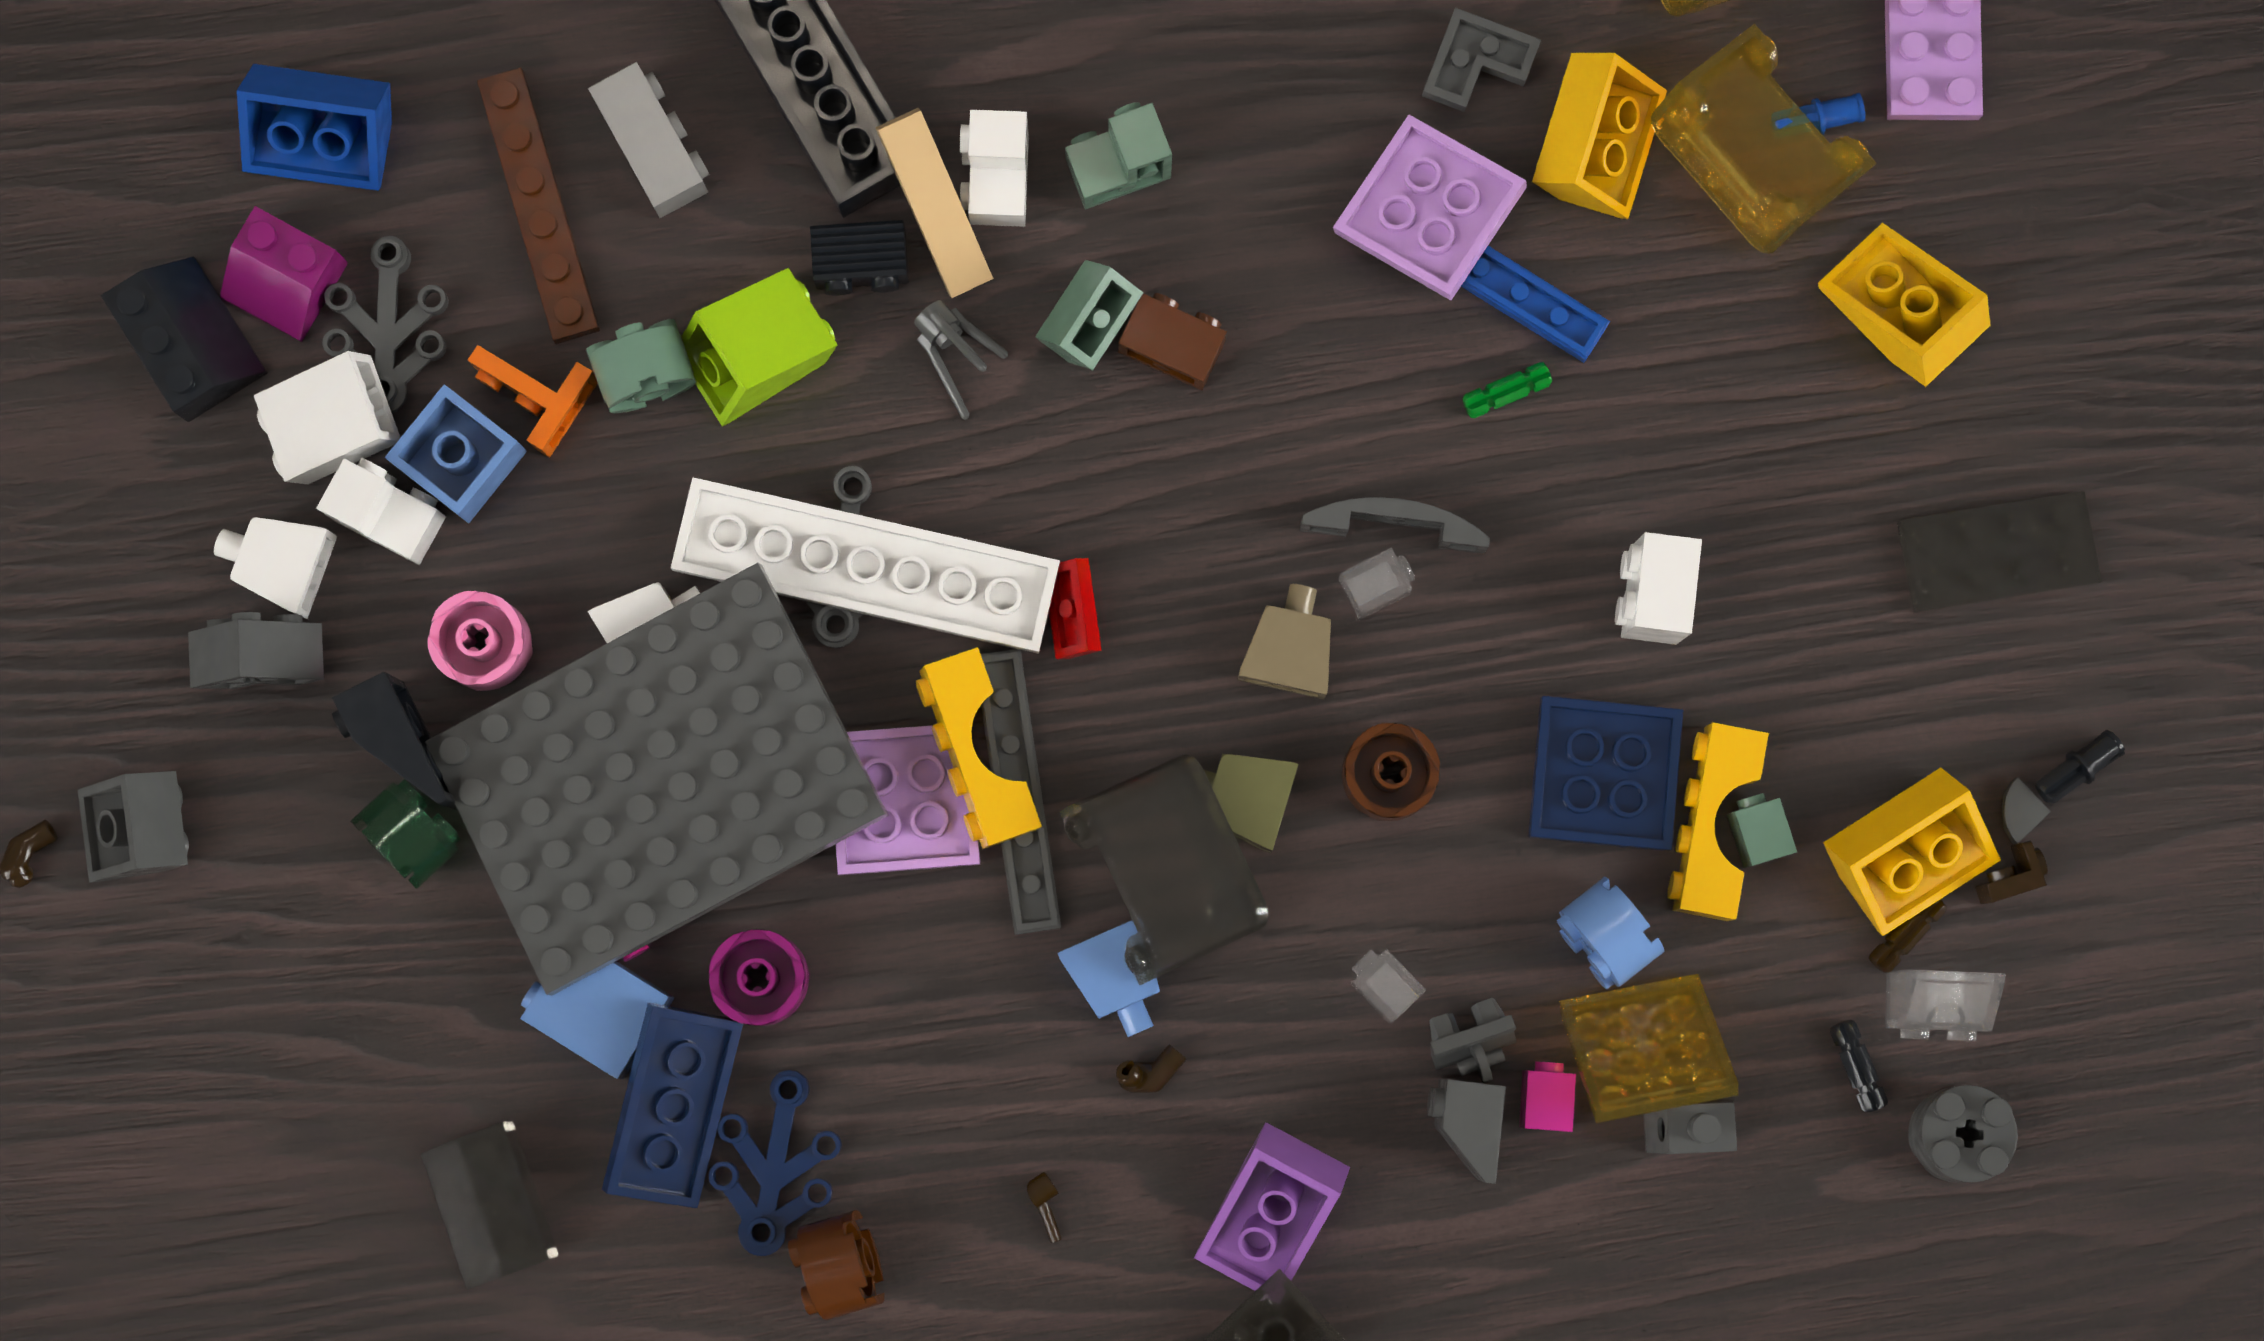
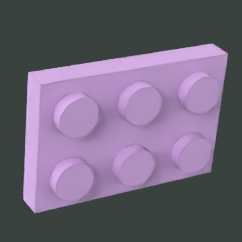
M1885 0L1887 120H1979L1983 116L1981 0Z

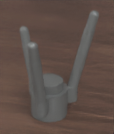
M937 300L926 307L914 321V325L922 333L917 341L931 359L960 417L967 420L970 416L936 345L938 344L941 349H945L954 344L981 372L986 371L987 365L961 337L962 330L1000 358H1007L1008 352L966 320L957 308L950 310L942 300Z

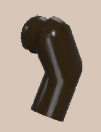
M43 820L9 841L0 863V874L3 879H8L12 887L21 888L31 882L33 879V869L28 864L32 854L58 840L54 828L47 820Z
M1168 1044L1154 1063L1133 1062L1132 1060L1122 1062L1116 1069V1079L1122 1089L1131 1093L1159 1092L1187 1059Z

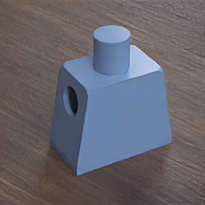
M1141 917L1057 953L1062 964L1099 1019L1117 1012L1127 1037L1154 1026L1143 999L1159 993L1160 989Z

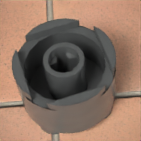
M1964 1085L1943 1088L1925 1098L1911 1116L1908 1138L1913 1154L1932 1176L1947 1182H1980L2003 1173L2008 1167L2017 1147L2018 1130L2012 1108L2007 1101L2001 1099L1988 1089ZM1964 1127V1130L1969 1131V1140L1964 1141L1962 1138L1956 1137L1957 1128Z

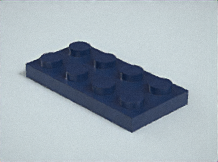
M654 1003L647 1004L602 1190L606 1194L698 1209L743 1027L742 1023L728 1017Z

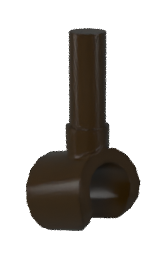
M1042 1172L1028 1182L1027 1192L1042 1217L1050 1242L1055 1243L1062 1238L1052 1209L1047 1201L1059 1194L1048 1175Z

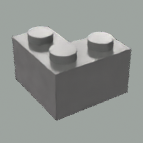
M258 612L231 614L232 619L207 620L206 628L188 632L190 688L233 690L254 684L302 685L324 680L322 623H304L302 615H276L273 617L274 621L261 620V613Z

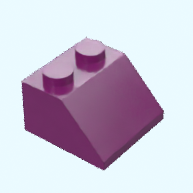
M254 206L231 245L220 297L302 342L325 304L324 296L327 288L338 282L348 262L330 246Z

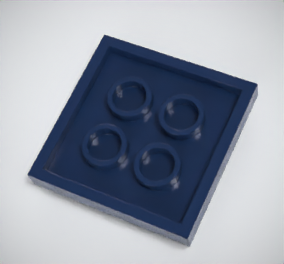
M1540 697L1528 837L1671 851L1683 710L1561 697Z

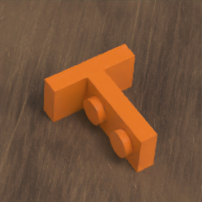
M479 345L476 346L468 358L469 363L478 370L474 377L496 392H499L502 386L517 394L514 402L537 417L541 410L545 411L526 441L534 449L549 458L598 384L594 372L579 362H576L556 393Z

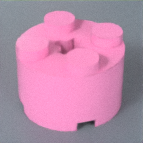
M481 591L458 593L444 601L435 611L431 620L428 650L434 664L447 677L470 689L488 691L506 686L522 673L533 654L531 632L525 618L515 607L497 595ZM478 632L488 636L485 639L486 646L482 650L473 647L477 643L474 635Z

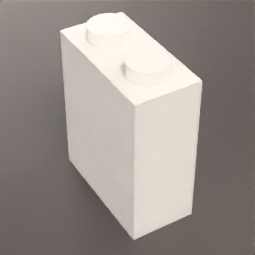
M351 351L344 352L254 395L259 409L257 411L258 422L261 428L268 434L274 451L272 456L273 464L277 472L283 477L284 482L313 483L336 472L344 458L352 463H356L361 458L365 459L395 445L400 439L371 355Z

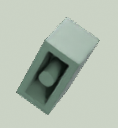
M1085 260L1035 338L1067 362L1093 371L1143 292L1111 267Z

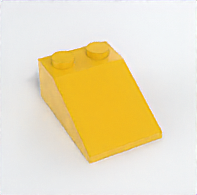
M1883 222L1818 282L1819 289L1894 365L1925 387L1991 326L1987 294Z

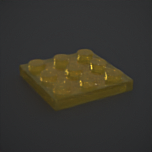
M1699 974L1560 1000L1562 1021L1596 1123L1738 1096L1739 1083Z

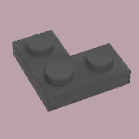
M1455 7L1424 87L1422 97L1465 112L1480 71L1524 87L1541 39Z

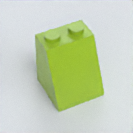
M789 268L696 311L681 336L694 371L695 384L722 427L824 365L838 346L830 324L820 318L810 302L807 288L801 281L795 279Z

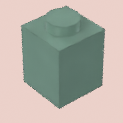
M1764 793L1736 801L1739 810L1726 814L1743 868L1797 853L1780 798L1766 801Z

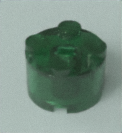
M404 779L399 785L391 782L350 822L358 831L367 826L361 832L369 839L368 842L404 878L413 873L414 875L408 881L417 890L459 851L455 844L460 838L455 829L439 813L431 819L423 811L428 806L424 802L425 799Z

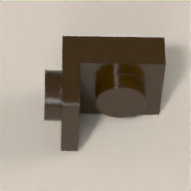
M2031 840L2011 845L2019 873H2016L2014 865L1986 873L1989 882L1975 886L1981 905L2047 886L2044 875L2048 873L2046 860L2041 850L2034 848Z

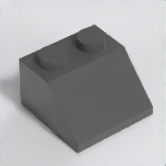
M176 771L123 774L78 789L89 883L164 872L188 865L189 841L183 829L181 814L183 794L177 782Z
M1439 1079L1438 1088L1430 1087L1427 1116L1435 1117L1434 1127L1475 1179L1485 1183L1496 1184L1506 1086Z

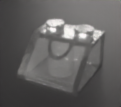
M1935 970L1890 971L1886 973V1029H1900V1038L1929 1039V1030L1948 1031V1040L1977 1041V1032H1992L2005 985V973Z

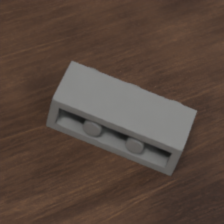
M635 62L588 88L659 218L708 193L702 179L710 174L698 152L695 150L688 154L680 139L688 135L675 111L667 115L658 100L666 95L653 72L644 75L638 63Z

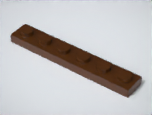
M517 68L477 80L552 339L555 344L599 332V324L525 73L522 68Z

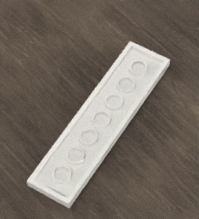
M693 477L671 569L672 571L722 582L758 562L763 566L777 595L1039 654L1060 560Z

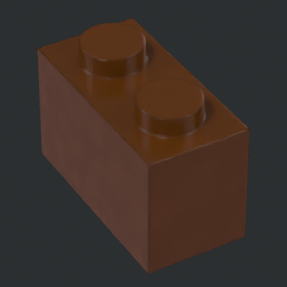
M1154 293L1153 297L1142 294L1120 338L1118 353L1203 390L1224 346L1227 331L1220 329L1222 325L1220 321L1207 314L1196 312L1194 317L1179 310V303L1168 296L1160 293Z

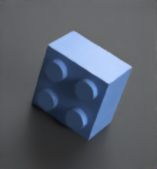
M444 384L384 458L469 524L525 455L527 450L516 439Z

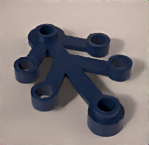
M794 1070L780 1072L773 1078L770 1085V1095L776 1103V1109L766 1158L748 1133V1124L744 1117L738 1114H729L724 1116L718 1124V1134L721 1139L733 1144L760 1184L758 1204L754 1203L739 1183V1171L731 1162L722 1161L713 1165L709 1171V1181L715 1189L724 1192L742 1220L738 1228L740 1243L746 1251L757 1256H767L776 1252L785 1241L786 1226L812 1208L825 1206L833 1196L831 1184L825 1179L815 1178L807 1182L804 1186L803 1194L777 1210L780 1189L820 1161L835 1158L842 1148L841 1139L836 1133L823 1131L814 1137L809 1147L786 1162L795 1109L807 1100L810 1091L806 1077ZM786 1080H791L797 1085V1094L792 1099L784 1098L780 1092L781 1084ZM730 1119L739 1121L742 1127L741 1133L735 1138L729 1137L725 1132V1124ZM824 1136L833 1138L836 1144L834 1152L829 1155L821 1153L818 1148V1142ZM722 1166L729 1168L733 1175L728 1185L719 1184L716 1180V1171ZM813 1184H821L826 1188L827 1195L823 1201L815 1202L810 1198L809 1190ZM757 1223H765L769 1226L771 1233L766 1241H759L755 1238L753 1229Z

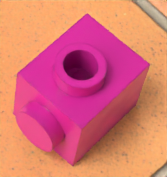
M1535 1061V1071L1522 1070L1520 1128L1573 1132L1576 1074L1564 1073V1063Z

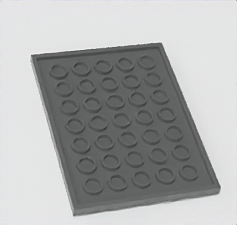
M758 562L425 741L429 746V751L437 768L443 775V780L449 793L452 794L456 802V808L546 995L551 996L889 816L763 566Z

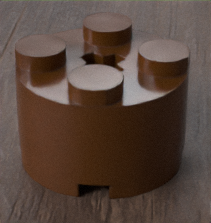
M1381 723L1364 731L1350 746L1342 764V784L1348 799L1360 812L1378 821H1396L1413 815L1430 801L1439 782L1440 760L1433 743L1420 730L1398 723ZM1386 761L1389 766L1397 763L1401 767V771L1397 775L1399 783L1395 784L1392 779L1384 781L1380 777V773L1384 769L1381 762Z
M857 1210L801 1226L798 1229L797 1238L788 1240L791 1261L795 1268L801 1267L806 1286L801 1288V1297L806 1312L809 1315L818 1313L824 1320H830L884 1302L885 1292L876 1295L875 1283L884 1281L877 1248L869 1228L859 1230L855 1220L862 1219L863 1216Z

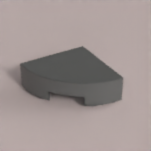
M2017 777L2009 783L2003 794L2002 824L2012 844H2018L2051 811Z

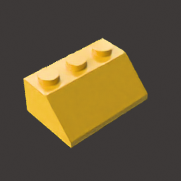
M1571 53L1532 182L1559 200L1620 219H1629L1667 90L1616 53Z
M1941 767L1823 842L1839 878L1882 936L2001 861L1970 790Z

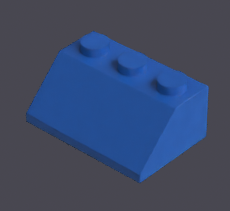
M253 64L237 89L242 172L379 191L382 185L392 126L391 86L389 82Z

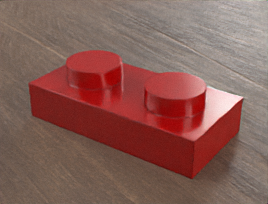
M1074 558L1059 564L1049 608L1056 659H1071L1102 651L1089 558Z

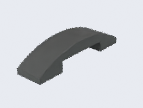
M1386 497L1348 499L1316 508L1302 516L1299 530L1302 532L1346 537L1350 519L1440 530L1438 548L1484 554L1489 548L1490 537L1479 528L1451 512L1417 501Z

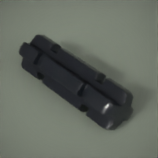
M1846 1020L1830 1028V1033L1835 1046L1841 1047L1842 1051L1839 1052L1852 1087L1858 1088L1859 1094L1856 1096L1861 1109L1864 1112H1873L1885 1107L1888 1104L1887 1096L1883 1087L1878 1086L1876 1083L1879 1077L1865 1044H1860L1859 1038L1862 1036L1856 1022Z

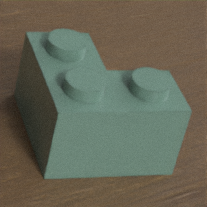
M1139 102L1127 104L1114 112L1115 116L1108 119V132L1100 135L1096 131L1080 134L1071 140L1072 145L1065 147L1066 162L1085 210L1171 179L1172 152L1153 103L1142 107Z

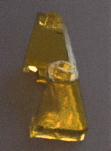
M1754 23L1680 80L1652 113L1651 125L1660 141L1746 240L1760 252L1770 254L1787 242L1866 175L1877 163L1868 154L1866 147L1856 139L1840 136L1831 143L1827 141L1770 75L1778 65L1777 47L1772 39L1764 35ZM1789 118L1793 121L1781 129L1775 125V121Z

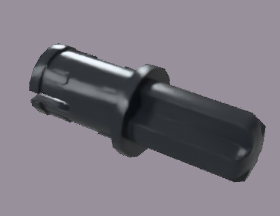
M2109 730L2103 731L2101 735L2079 751L2068 752L2065 762L2037 781L2036 790L2045 802H2058L2082 783H2092L2095 780V774L2117 758L2123 756L2125 748L2122 742L2113 732Z

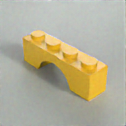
M978 647L924 665L919 671L921 679L916 680V687L924 707L931 705L937 723L932 725V732L940 752L947 750L953 768L948 770V777L957 797L963 795L969 813L964 814L963 817L971 840L973 842L979 840L982 849L1041 828L1042 825L1027 783L1007 780L993 774L982 764L974 750L971 732L973 719L980 705L994 692Z
M1714 722L1705 726L1704 733L1697 732L1692 750V760L1699 761L1696 779L1689 778L1684 795V806L1690 807L1687 825L1681 824L1676 841V852L1682 853L1679 872H1672L1668 886V899L1674 900L1672 911L1723 921L1737 919L1744 872L1732 865L1721 852L1715 837V817L1721 802L1733 789L1761 780L1769 733Z

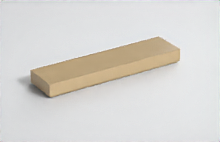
M916 108L875 127L949 296L954 298L994 279L921 110Z

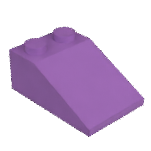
M1265 1122L1200 1244L1194 1259L1279 1303L1341 1195L1350 1167Z

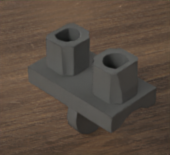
M1494 998L1478 1002L1471 1007V1014L1476 1027L1460 1032L1453 1013H1446L1429 1020L1432 1042H1430L1431 1058L1436 1070L1456 1064L1460 1076L1477 1071L1483 1083L1493 1079L1490 1066L1506 1061L1502 1048L1516 1043L1514 1032L1516 1025L1512 1015L1505 1016Z

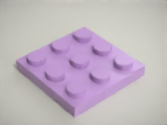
M1408 115L1333 226L1335 234L1445 298L1452 300L1527 188L1525 179L1415 117Z
M932 725L847 732L889 816L836 844L838 875L980 865L979 840L974 842L971 840L964 822L963 815L969 813L964 796L957 797L952 789L948 770L952 769L953 765L948 751L940 752L934 739Z

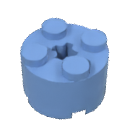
M1603 877L1559 912L1561 917L1557 920V923L1561 928L1559 933L1576 954L1582 949L1588 955L1587 959L1591 964L1589 967L1590 971L1606 990L1613 984L1620 987L1665 952L1659 938L1651 942L1643 933L1650 927L1649 923L1621 889L1616 885L1610 889L1607 877Z

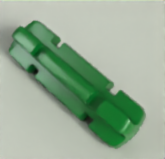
M1538 362L1527 367L1525 373L1517 371L1487 384L1485 390L1477 388L1466 393L1462 398L1463 405L1470 418H1477L1488 413L1491 407L1495 410L1528 396L1530 390L1538 392L1549 387L1552 383V377L1546 364Z

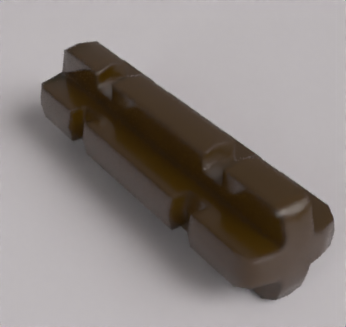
M1943 901L1935 902L1893 929L1885 937L1886 943L1879 944L1869 955V960L1883 973L1892 972L1901 962L1900 956L1907 955L1931 929L1929 924L1937 922L1946 912L1947 907Z

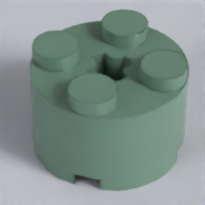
M675 319L660 321L645 330L642 323H633L616 330V340L598 342L586 348L603 400L611 413H624L647 407L646 401L661 397L662 401L668 400L687 391L696 383L693 375L694 371Z

